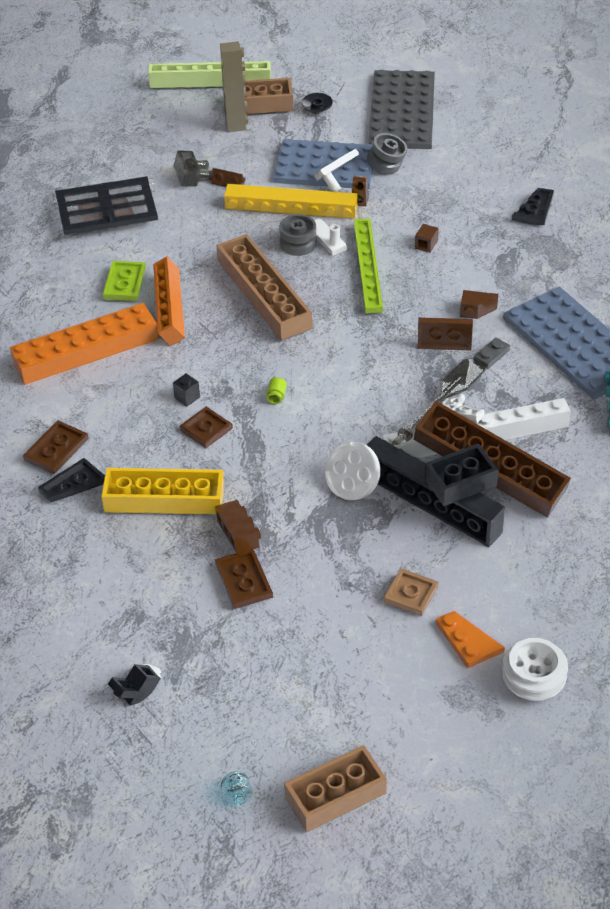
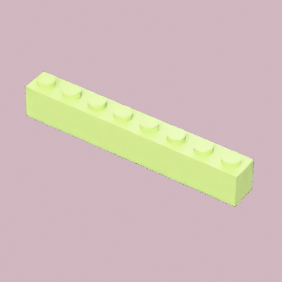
M270 61L244 62L245 71H243V75H245L246 81L271 79ZM221 62L149 64L150 88H205L223 86Z

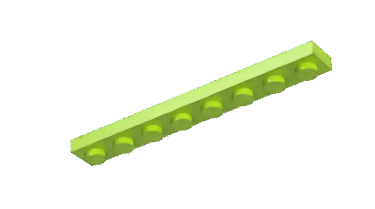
M354 219L365 313L383 312V303L371 219Z

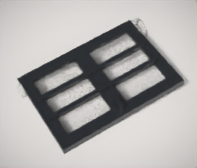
M152 175L56 190L55 194H52L54 204H58L64 235L158 220L152 192H155Z

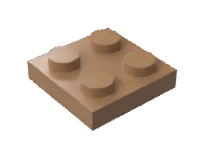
M400 569L384 596V603L422 616L438 588V581Z

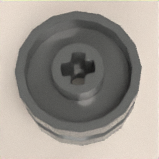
M380 133L373 140L372 147L367 155V161L375 170L381 173L393 174L401 167L407 153V145L398 136Z
M293 214L282 219L279 225L281 249L293 256L311 253L317 244L316 222L314 219L304 214Z

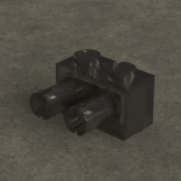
M177 150L173 166L181 186H197L199 180H211L212 170H208V160H196L193 151Z

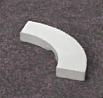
M447 393L445 395L443 405L474 423H478L485 416L483 409L462 405L465 401L464 394Z

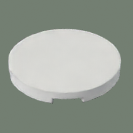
M345 442L332 450L328 456L329 459L325 471V478L331 491L336 496L346 500H360L370 495L376 488L380 477V464L374 451L360 442Z

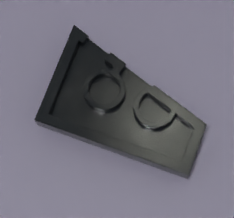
M537 188L530 195L528 201L520 206L519 211L512 214V220L545 225L554 190Z
M83 458L40 485L38 490L49 502H54L104 485L105 475L87 459Z

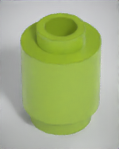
M280 377L270 379L266 392L269 403L279 404L283 401L287 388V382Z

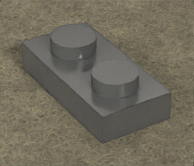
M494 338L474 356V362L489 369L510 351V345L498 338Z

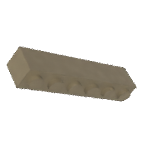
M239 41L220 43L227 132L246 130V124H248V115L245 114V111H248L247 101H244V98H247V92L243 85L246 84V77L243 75L245 63L242 61L244 48L240 47Z

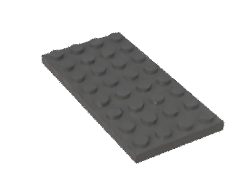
M374 70L368 144L372 145L376 135L389 133L401 138L407 145V149H432L435 71Z

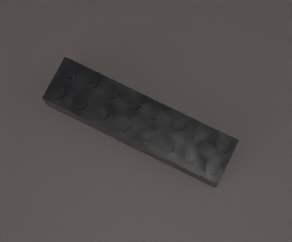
M377 436L366 444L374 451L380 464V477L377 485L487 547H490L503 533L505 506L499 502L488 498L483 493H478L443 506L425 481V462Z

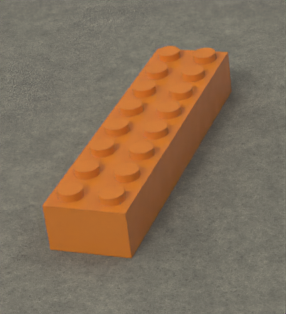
M141 303L9 348L13 365L24 385L159 340L156 321L145 304Z

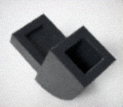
M134 664L126 678L112 677L108 685L113 690L115 696L124 699L129 705H135L146 699L153 692L161 678L149 665Z

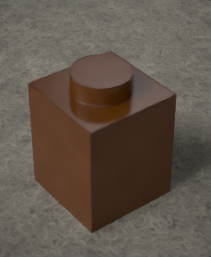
M422 224L415 235V249L431 253L438 242L439 228Z

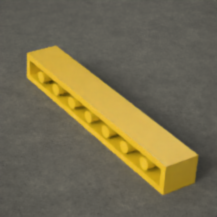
M227 184L224 204L225 209L355 219L357 193Z

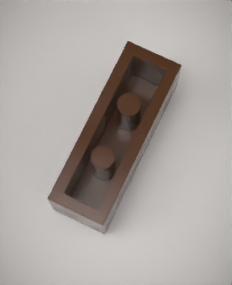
M238 500L215 506L217 522L237 555L260 548V531L258 527H254L251 516H247L245 506H241Z

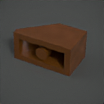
M463 290L460 317L478 319L497 310L498 294Z

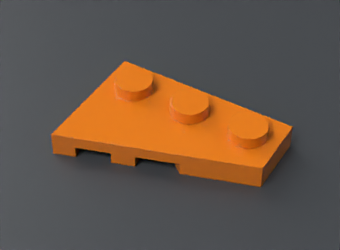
M455 611L436 618V625L467 668L502 654L505 651L503 645Z

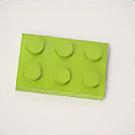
M112 261L103 292V299L138 301L147 268L146 262Z

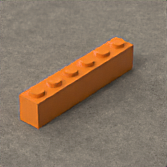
M166 256L153 264L158 334L172 346L185 338L179 268Z

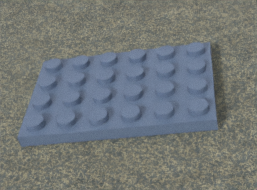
M283 139L273 176V183L328 187L323 178L317 181L314 175L324 167L356 149L359 153L358 156L331 173L342 188H352L354 175L367 176L368 189H370L373 167L368 163L367 155L372 145Z

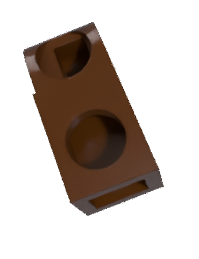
M354 175L352 193H357L358 198L364 199L363 201H357V206H367L369 199L367 176Z

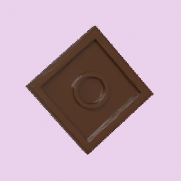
M207 406L180 425L181 432L205 448H208L233 429L231 422Z

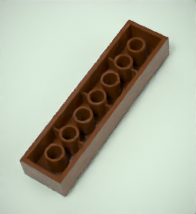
M438 401L434 402L415 428L413 440L442 457L479 444L498 469V480L495 488L547 518L566 492L571 480L569 476Z

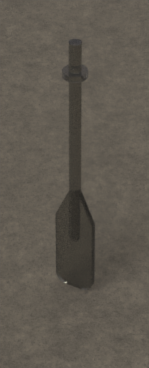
M472 359L462 360L442 380L441 394L407 427L403 426L398 430V436L392 441V445L398 447L403 441H410L413 437L412 432L434 402L442 403L448 397L465 392L486 371V365Z

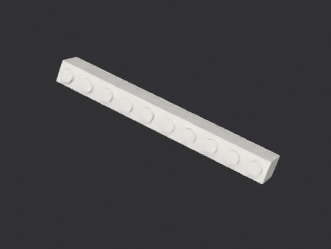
M561 398L484 414L485 416L476 424L507 440L569 427L571 410L566 400ZM415 429L383 435V440L414 457L421 458L437 454L413 440Z

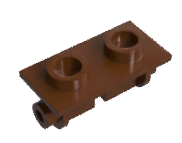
M212 168L211 184L227 187V184L242 185V183H245L246 178L243 177V174Z

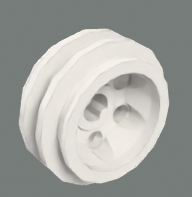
M527 638L514 643L507 649L503 658V680L508 689L517 696L530 701H541L554 697L564 688L568 673L567 658L562 650L552 642L541 638Z

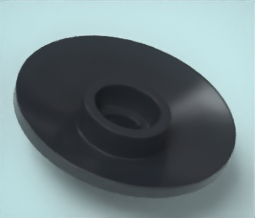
M311 93L302 99V106L311 112L326 111L333 104L332 98L324 93Z

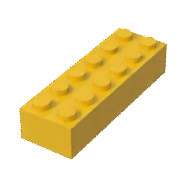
M107 468L102 491L104 512L216 515L215 506L223 504L224 473L223 470Z

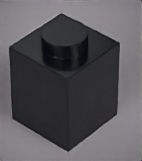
M187 373L173 382L174 398L186 407L200 398L199 381Z

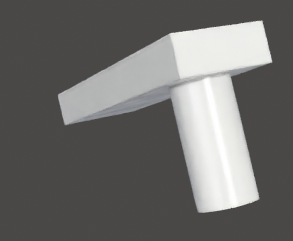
M354 149L318 171L314 177L317 181L323 178L332 192L339 191L341 187L331 172L353 160L359 155L358 151Z
M321 218L314 220L316 222L317 241L332 256L347 250V245L340 239L339 225L332 224L329 227Z

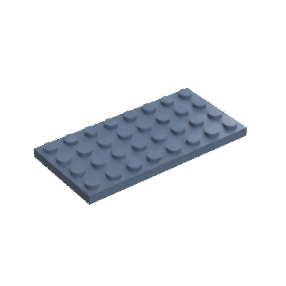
M560 286L504 312L503 318L593 400L606 394L608 382H605V371H609L610 329Z

